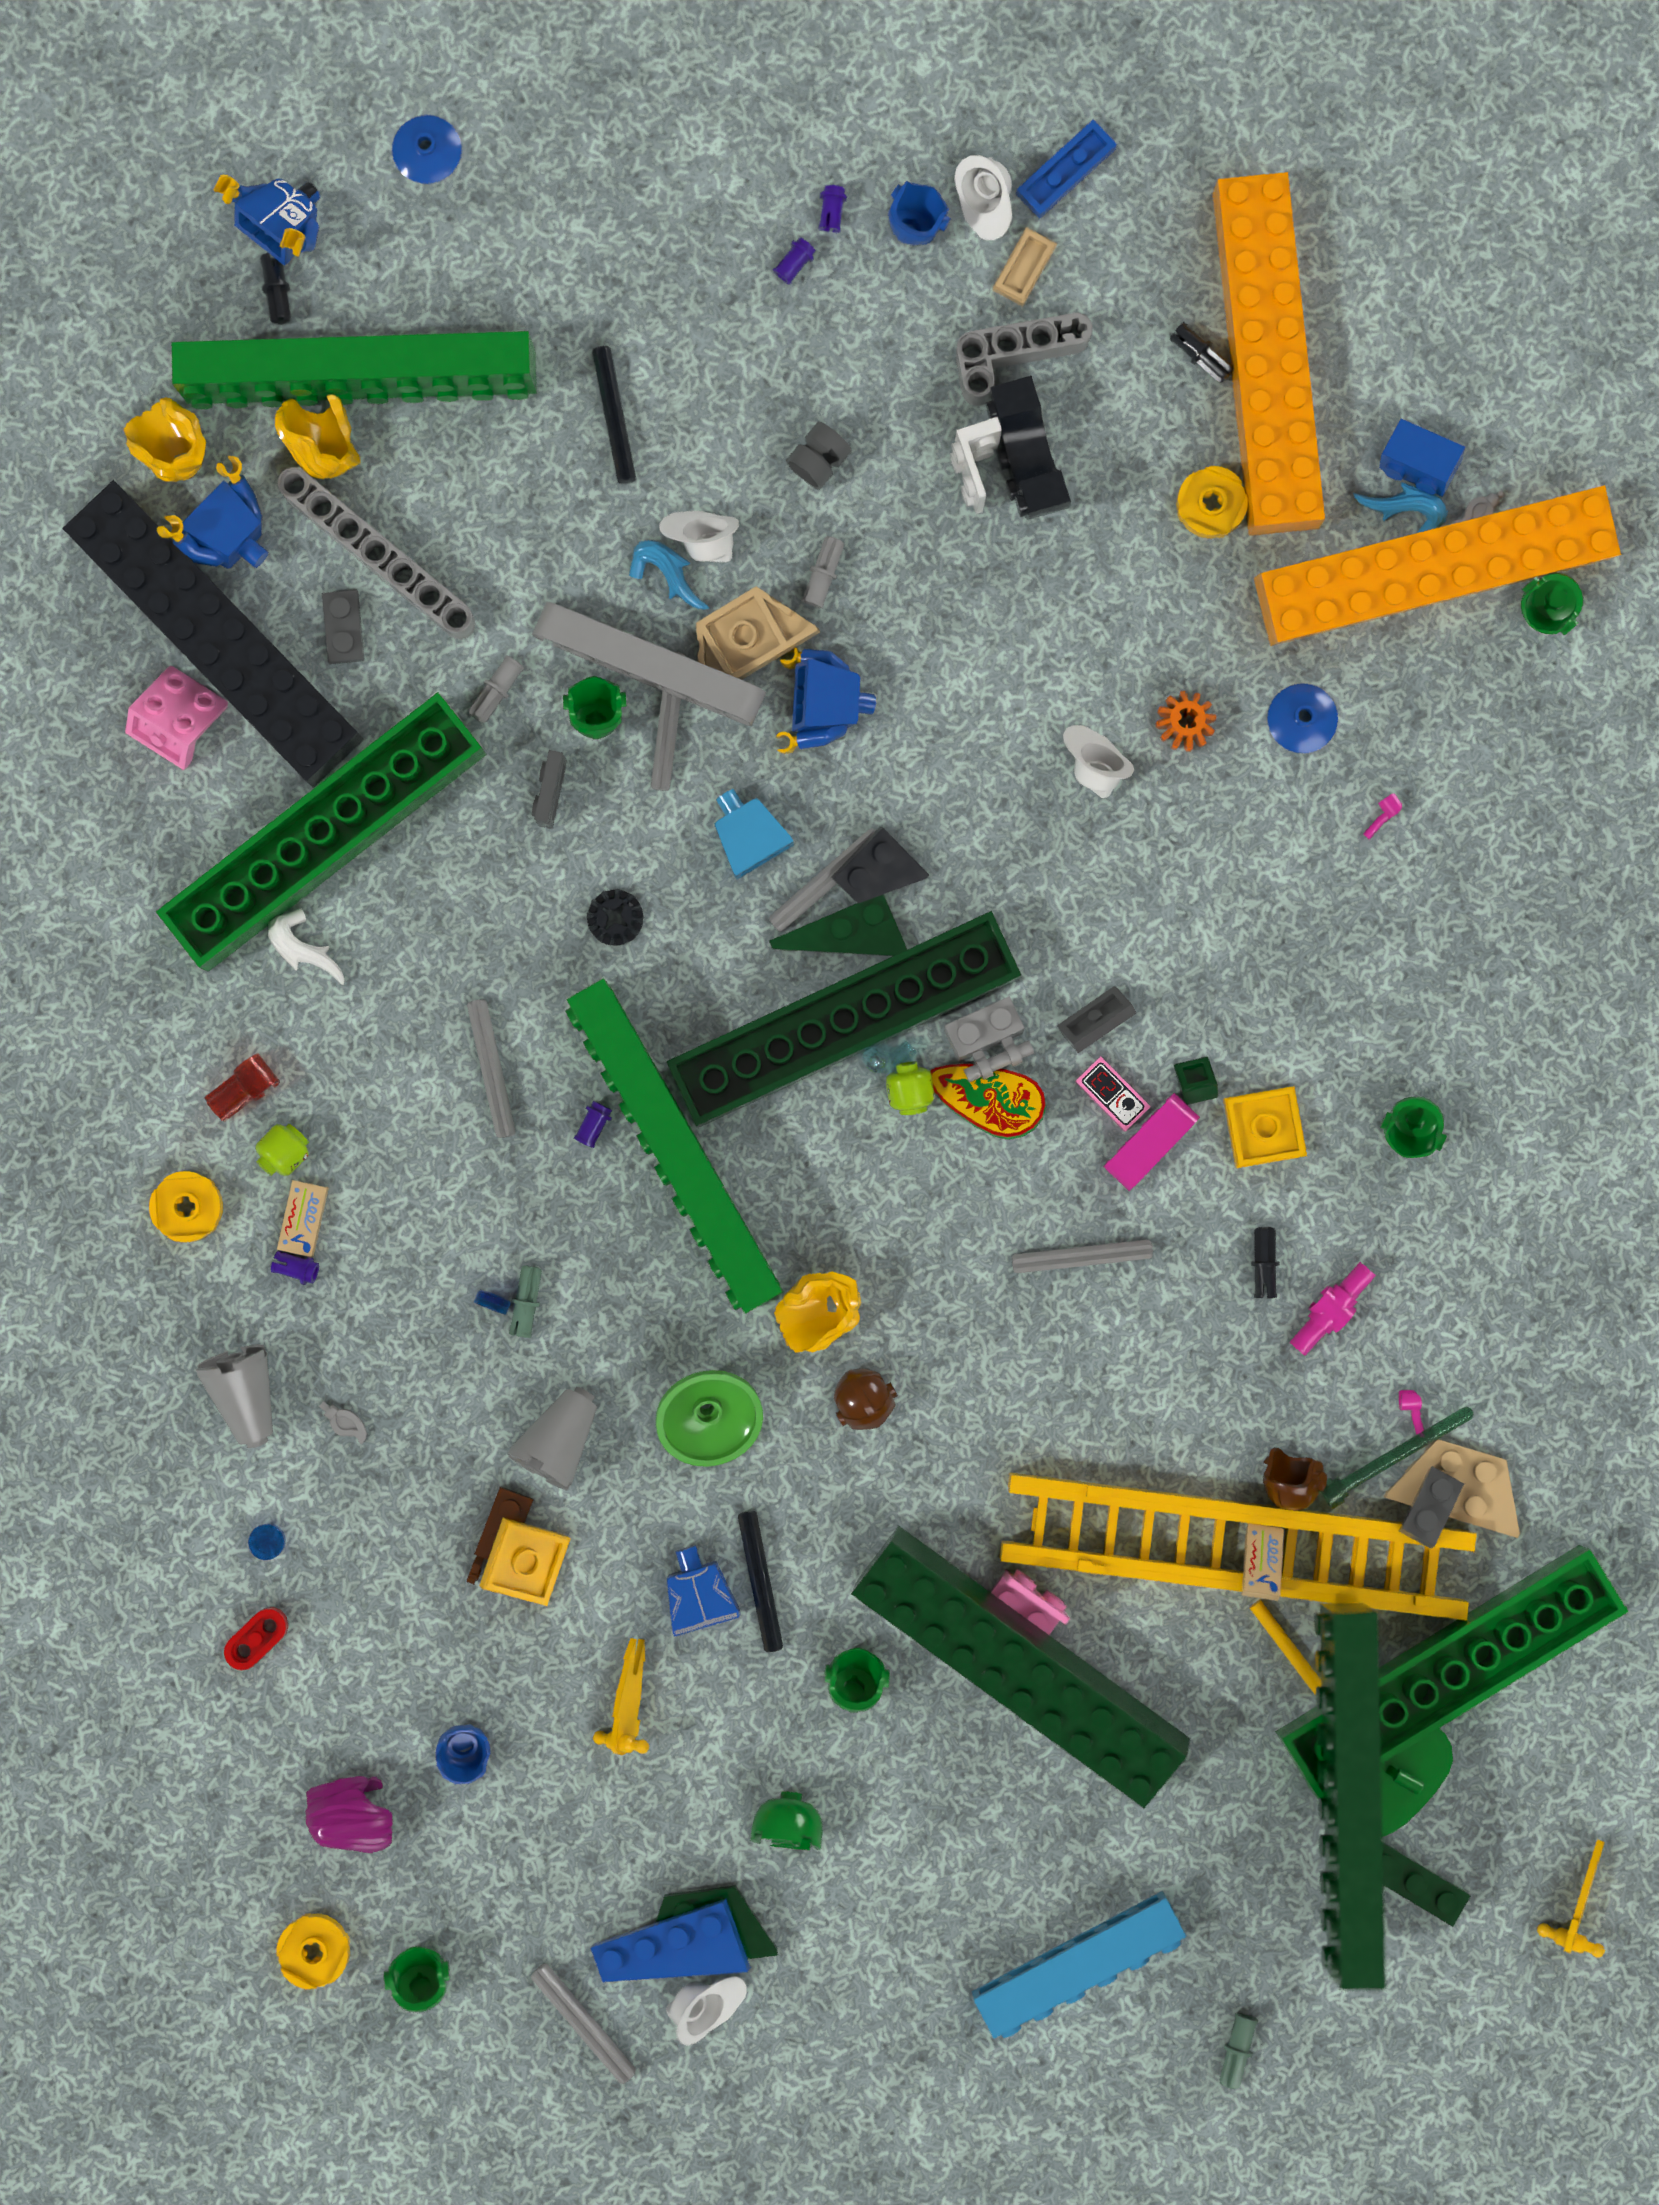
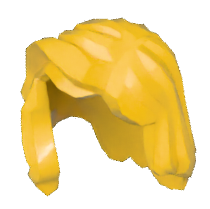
M334 394L327 395L331 406L324 413L307 411L296 400L291 398L282 403V406L279 407L275 414V428L278 436L300 467L308 475L316 479L334 478L361 464L360 456L350 440L351 425L348 421L346 409L343 407L341 399Z
M168 397L159 399L160 402L152 405L150 411H144L142 415L136 416L126 423V426L123 428L127 437L126 444L130 453L150 468L159 479L166 482L191 479L201 468L206 448V440L202 435L199 420L194 413L183 408L173 399Z
M832 1271L826 1274L814 1273L802 1276L784 1295L774 1312L776 1322L780 1324L779 1329L783 1333L786 1345L795 1353L825 1350L837 1338L853 1330L860 1321L859 1307L861 1305V1296L858 1292L857 1282L849 1276ZM829 1296L832 1297L837 1307L836 1312L828 1311L827 1298Z

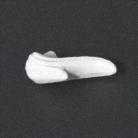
M301 908L276 916L268 923V937L271 944L295 971L298 969V962L310 963L327 971L339 983L344 985V976L341 969L327 955L329 946H311L301 942L292 934L290 927L306 921L305 914Z

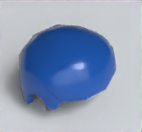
M472 1725L452 1726L440 1736L435 1751L436 1765L443 1778L454 1784H470L481 1778L486 1772L490 1756V1743L487 1741V1736L477 1727ZM471 1747L468 1751L461 1752L462 1750Z

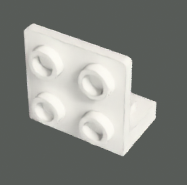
M998 417L957 430L955 443L951 444L953 451L950 453L952 466L956 474L962 472L964 485L961 486L964 501L967 507L973 505L976 514L983 512L986 493L975 461L994 455L993 450L998 449L1002 432Z

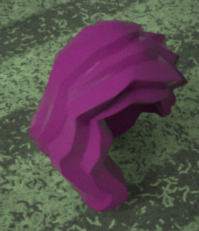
M354 1776L339 1778L332 1783H325L310 1788L306 1792L307 1809L305 1811V1820L308 1831L314 1841L323 1847L370 1854L389 1847L392 1844L393 1833L392 1812L389 1809L375 1806L364 1794V1792L382 1789V1781L377 1777Z

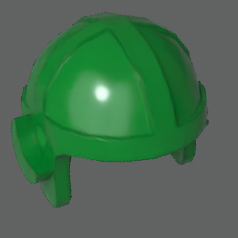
M1550 573L1540 579L1535 577L1521 589L1524 592L1521 599L1522 615L1528 625L1543 634H1557L1561 632L1564 636L1578 624L1576 618L1582 610L1584 597L1579 584L1573 578L1562 573Z
M597 676L585 678L568 688V694L563 695V709L569 710L571 726L583 736L593 740L610 735L622 721L621 707H627L626 692H620L619 685Z
M1423 1096L1407 1097L1398 1101L1393 1106L1391 1112L1386 1113L1380 1125V1128L1384 1129L1385 1139L1390 1147L1397 1154L1405 1158L1425 1157L1433 1154L1435 1150L1440 1151L1447 1135L1442 1133L1444 1129L1442 1111L1430 1099Z
M852 1648L837 1655L830 1665H825V1683H828L829 1696L837 1706L849 1712L858 1713L871 1709L880 1700L883 1687L889 1688V1669H885L883 1662L865 1649Z
M415 1946L408 1948L391 1962L387 1971H384L385 1990H391L395 2002L402 2009L416 2013L426 2012L438 2005L446 1993L447 1980H450L449 1961H444L437 1952L428 1948Z

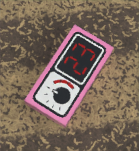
M1101 1056L1075 1081L1124 1132L1151 1107Z

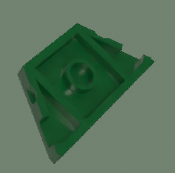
M736 1885L664 1895L656 1922L726 1899L747 1959L778 1956L777 1946L772 1942Z

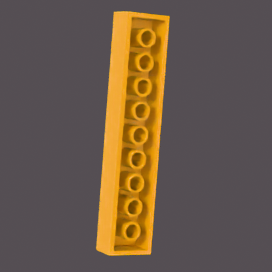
M1288 172L1221 178L1217 180L1215 185L1213 202L1230 362L1234 368L1232 371L1243 485L1245 494L1248 497L1246 513L1249 536L1319 529L1325 520Z
M1604 485L1262 572L1254 577V582L1270 646L1532 580L1535 577L1540 578L1550 573H1560L1607 561L1620 556L1621 552Z

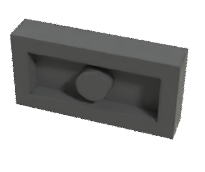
M357 589L322 593L328 663L331 665L365 661L359 593Z
M1113 986L1058 1024L1057 1027L1076 1052L1080 1053L1135 1015L1136 1011L1119 989Z
M1434 1467L1428 1469L1399 1532L1430 1549L1435 1547L1464 1483Z

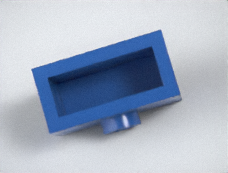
M1400 419L1382 452L1379 469L1383 470L1388 477L1400 481L1403 479L1430 495L1437 494L1443 497L1462 462L1465 446L1404 419Z

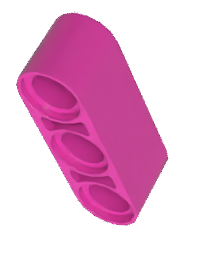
M1173 1093L1166 1100V1103L1146 1120L1142 1128L1135 1135L1133 1134L1117 1151L1118 1153L1111 1160H1108L1103 1167L1130 1191L1189 1131L1200 1117L1181 1098Z

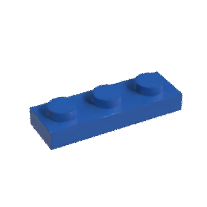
M1093 119L1018 187L1016 195L1041 219L1116 150L1117 143Z

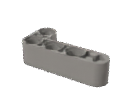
M1071 313L964 333L959 338L956 348V364L963 398L973 406L986 404L991 399L990 387L994 386L995 382L994 368L1083 352L1087 348L1092 335L1090 319L1081 313ZM1076 328V332L1081 334V337L1075 339L1074 334L1070 333V329ZM1057 330H1059V338L1062 337L1060 343L1057 342V338H1058V331H1057ZM1042 334L1049 339L1050 343L1045 346H1039L1033 342L1032 337ZM1003 340H1008L1014 344L1015 349L1010 352H1004L998 348L997 344ZM973 346L981 354L976 358H969L963 353V350L966 347ZM980 380L986 384L987 389L983 392H975L969 387V384L972 381Z

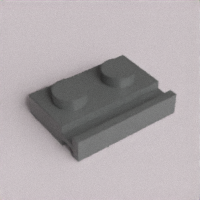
M549 750L547 761L542 762L539 782H542L539 796H535L532 807V816H534V820H536L539 827L553 829L567 765V759L562 752Z

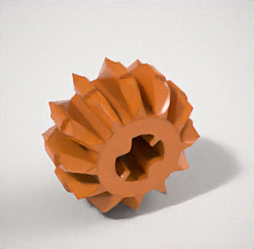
M1186 691L1179 693V702L1170 695L1166 699L1168 707L1160 706L1157 711L1165 719L1158 720L1155 724L1156 728L1168 729L1161 735L1160 739L1164 742L1172 736L1175 739L1171 746L1173 750H1177L1181 741H1184L1186 752L1192 751L1193 741L1199 747H1203L1206 744L1203 735L1212 736L1215 732L1208 724L1216 721V715L1205 714L1212 704L1210 701H1207L1200 706L1198 701L1201 694L1197 692L1191 701H1188ZM1181 714H1184V718L1187 715L1193 718V722L1190 725L1191 728L1188 729V725L1182 727L1179 724L1182 718Z

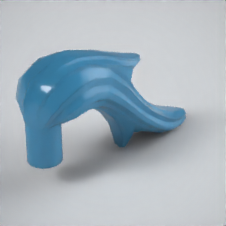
M1401 482L1403 492L1392 497L1372 498L1353 493L1354 498L1363 506L1383 513V521L1400 512L1417 511L1422 513L1427 520L1416 533L1439 528L1447 519L1448 510L1442 499Z
M640 541L636 545L628 576L642 579L646 562L652 563L662 571L667 579L669 599L677 595L687 604L697 609H710L708 605L693 593L684 578L682 567L689 565V561L659 541Z

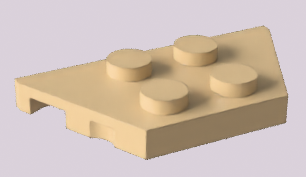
M755 586L696 622L697 640L699 641L698 662L742 680L819 634L820 630L814 624Z
M1435 1438L1424 1450V1453L1406 1469L1402 1477L1384 1495V1498L1411 1506L1428 1469L1434 1467L1464 1483L1449 1515L1450 1518L1519 1538L1520 1531L1507 1460Z

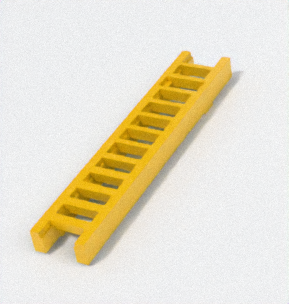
M1009 1473L1008 1492L1037 1496L1038 1505L1033 1507L1031 1531H1034L1033 1544L1002 1541L999 1558L1003 1562L1242 1592L1243 1571L1220 1568L1225 1523L1227 1520L1286 1528L1282 1555L1280 1597L1326 1603H1364L1374 1609L1467 1620L1469 1602L1459 1598L1436 1596L1435 1587L1440 1547L1475 1552L1477 1534L1469 1530L1444 1527L1435 1547L1430 1549L1399 1532L1403 1522L1311 1510H1284L1271 1505ZM1048 1498L1073 1501L1068 1549L1042 1546ZM1084 1502L1109 1505L1103 1553L1078 1550ZM1119 1507L1144 1510L1138 1558L1113 1555ZM1155 1511L1179 1514L1174 1562L1149 1559ZM1190 1516L1215 1519L1209 1567L1185 1564ZM1298 1530L1318 1532L1313 1580L1293 1577ZM1334 1534L1354 1536L1348 1584L1328 1582ZM1369 1539L1389 1541L1384 1589L1364 1586ZM1405 1543L1424 1546L1419 1593L1399 1591Z

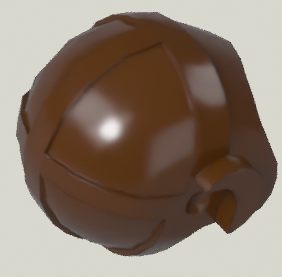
M850 1369L841 1377L835 1389L834 1401L840 1410L836 1412V1416L842 1426L848 1424L853 1430L878 1428L893 1411L896 1405L894 1398L898 1395L891 1382L886 1385L878 1372L870 1369Z
M1274 1447L1263 1462L1267 1464L1263 1475V1484L1265 1485L1266 1492L1270 1500L1281 1509L1293 1511L1306 1509L1317 1499L1320 1491H1323L1326 1487L1327 1475L1324 1472L1322 1462L1307 1457H1289L1281 1449Z

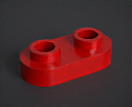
M274 1607L264 1608L257 1612L226 1643L224 1648L226 1662L236 1670H247L257 1664L285 1637L289 1626L286 1615L280 1609ZM267 1619H272L276 1622V1630L274 1632H269L265 1629L264 1624ZM241 1644L249 1646L250 1655L248 1657L240 1655L238 1649Z

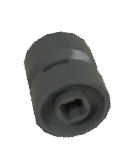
M818 421L805 436L806 444H799L786 459V462L795 474L811 487L820 490L833 475L832 467H840L851 454L852 449L835 430Z

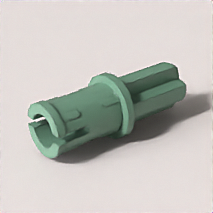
M526 1265L521 1268L516 1298H512V1302L515 1304L509 1330L510 1335L516 1334L518 1337L525 1338L532 1337L536 1307H540L537 1297L542 1271L538 1267Z
M1238 2012L1235 2013L1229 2044L1226 2043L1224 2045V2049L1227 2052L1220 2076V2084L1227 2088L1238 2089L1241 2086L1247 2059L1252 2057L1253 2054L1250 2051L1256 2024H1258L1257 2018Z

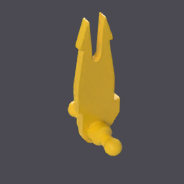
M630 1638L623 1657L625 1661L615 1697L612 1731L607 1734L599 1730L593 1735V1740L596 1744H606V1747L617 1755H625L633 1751L644 1754L649 1750V1743L646 1740H636L640 1726V1720L637 1718L641 1700L643 1662H646L645 1640L638 1639L636 1649L637 1639Z
M1601 1840L1596 1841L1569 1930L1563 1927L1555 1929L1547 1923H1541L1537 1927L1539 1936L1553 1939L1556 1945L1564 1947L1563 1951L1570 1954L1572 1951L1580 1954L1588 1952L1594 1957L1600 1958L1605 1953L1603 1945L1589 1942L1586 1936L1578 1933L1605 1843Z

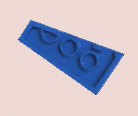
M726 1899L609 1938L591 1946L602 1982L748 1972L751 1968Z

